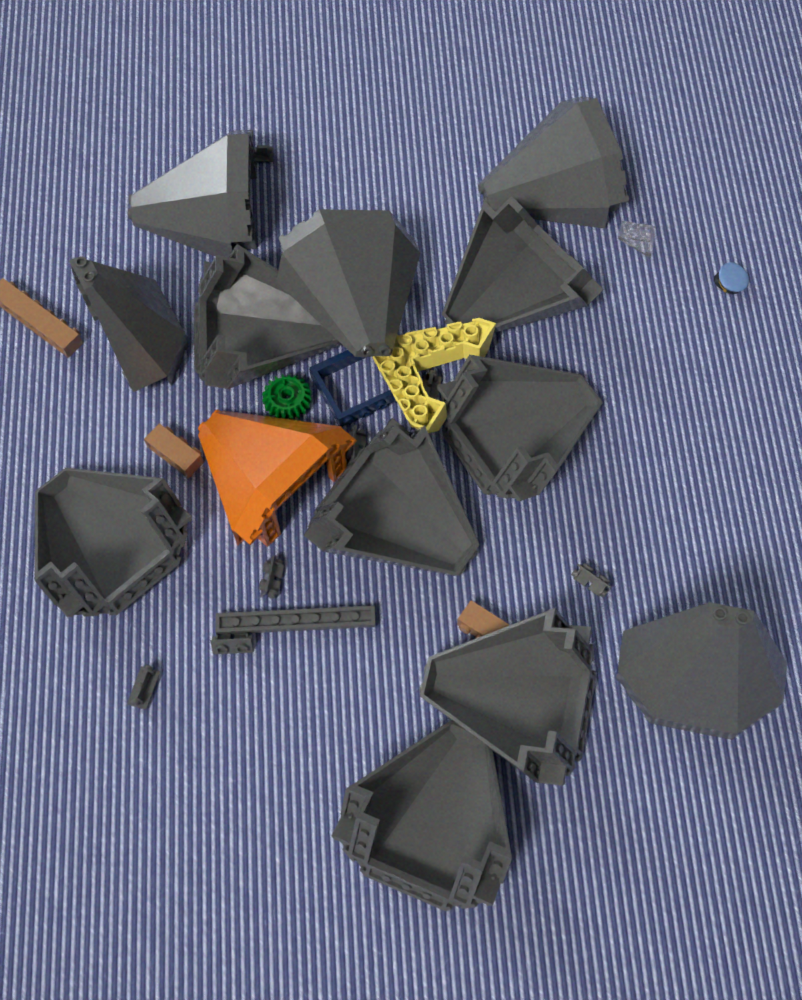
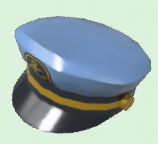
M728 262L721 266L719 272L714 276V282L724 292L737 294L748 286L749 276L743 267L736 263Z

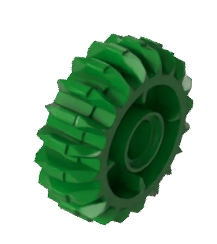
M282 373L281 378L275 376V381L269 380V385H265V391L262 393V402L265 405V410L269 411L271 417L275 415L276 418L282 417L283 419L290 418V420H293V417L296 416L299 419L300 413L305 415L306 409H310L312 391L309 384L305 383L303 378L299 379L298 375L292 377L290 373L288 377H285Z

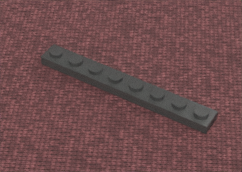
M375 606L216 613L215 633L221 635L376 627Z

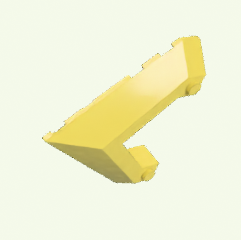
M482 318L472 319V322L468 323L456 322L447 324V327L436 329V327L397 335L391 356L372 357L412 428L417 429L425 425L428 433L439 431L447 418L446 403L428 396L419 371L462 358L467 359L469 354L485 357L490 348L496 323Z

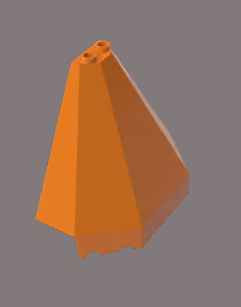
M219 409L215 410L206 422H202L198 427L200 431L198 437L237 546L244 540L251 545L257 538L267 547L270 546L281 535L275 511L325 462L327 464L328 476L335 482L347 468L345 453L357 442L341 426L220 411Z

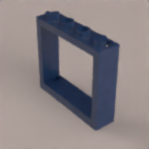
M349 350L309 367L313 382L336 422L341 427L347 424L351 425L360 418H366L374 411L383 410L393 402L397 403L391 390H388L341 413L322 378L367 358L355 357Z

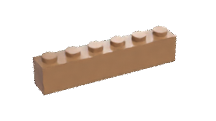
M4 278L0 280V307L67 358L83 344L80 337L81 333L76 328L71 329L62 318L58 319L50 309H44L38 300H32L26 291H20L12 281L8 282Z

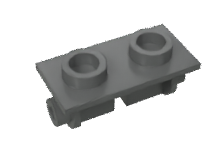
M267 144L254 147L257 162H273V146Z
M434 370L424 374L422 382L428 396L437 400L439 393L437 385L441 384L442 377H438Z
M357 425L351 431H348L357 442L345 453L347 466H349L361 450L358 447H364L366 443L365 430H357Z
M272 556L268 561L266 560L263 565L262 571L265 574L264 579H261L259 584V590H261L260 597L268 594L269 598L274 599L279 594L281 581L274 580V577L282 578L284 564L280 559L274 561L275 556Z
M586 563L583 566L577 564L580 569H575L572 572L573 579L583 586H586L589 581L592 582L588 589L598 597L604 598L608 593L605 589L607 587L612 588L609 585L610 580L603 575L596 576L592 573L594 569Z
M249 633L235 634L234 639H231V634H216L210 640L213 655L253 653V635H249Z
M149 665L141 666L127 705L144 710L147 709L160 671L153 670V667Z

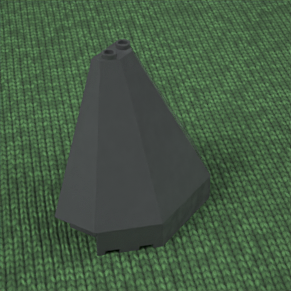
M583 96L561 101L478 184V191L483 195V202L485 201L495 212L512 196L534 220L603 229L606 227L608 213L617 211L620 203L629 201V195L624 188V185H627L625 170H622L620 160L623 159L622 151L598 99H591V97L583 98Z
M232 130L134 194H129L131 208H128V218L132 219L133 225L212 256L230 257L237 244L244 249H257V233L250 204L251 179H257L253 130Z
M511 196L496 212L485 201L483 202L442 315L446 319L444 321L446 325L456 322L468 323L472 322V319L475 318L496 323L495 333L587 307L604 289Z
M319 209L313 213L314 216L307 221L303 220L292 228L293 231L289 234L279 237L283 253L276 282L355 357L391 356L421 254L415 240L389 210Z
M237 244L230 257L216 255L212 262L204 261V277L200 278L198 288L199 299L198 302H195L194 371L199 374V378L202 381H205L204 384L206 386L230 389L341 344L276 282L278 274L276 268Z
M83 256L69 260L75 283L94 321L99 319L122 367V373L130 389L136 392L165 377L170 386H172L176 371L178 372L183 354L187 350L189 343L182 326L156 280L87 260Z
M470 354L454 381L437 385L438 391L441 393L442 402L446 403L447 418L444 421L445 428H442V434L483 494H494L497 497L507 499L514 498L516 501H522L536 495L539 496L603 403L580 374Z
M391 418L384 429H381L371 439L368 446H364L358 452L354 460L315 509V516L311 518L308 525L309 528L304 533V536L320 548L322 552L451 576H460L466 570L465 565L477 554L476 549L480 545L425 425L409 432L394 418Z
M64 468L35 491L34 581L53 604L58 606L67 617H73V615H83L84 617L99 616V614L118 615L179 565L181 559L179 554L181 547L185 545L188 534L186 529L188 522H191L192 515L181 507V503L164 478Z
M708 602L624 630L618 673L615 678L622 684L628 696L640 708L650 724L732 740L776 710L784 702L787 661L755 611Z
M553 608L428 657V662L424 667L425 675L419 689L420 697L537 784L544 783L563 786L565 784V777L571 775L575 769V761L580 762L584 751L596 682V671L591 668L592 661H594L593 644H590L592 627L568 625L558 610Z
M452 720L346 788L340 813L341 818L331 835L334 840H338L344 845L342 850L351 861L358 862L361 866L360 872L365 877L444 911L452 910L454 906H460L462 909L475 908L480 903L492 906L512 861L493 751Z

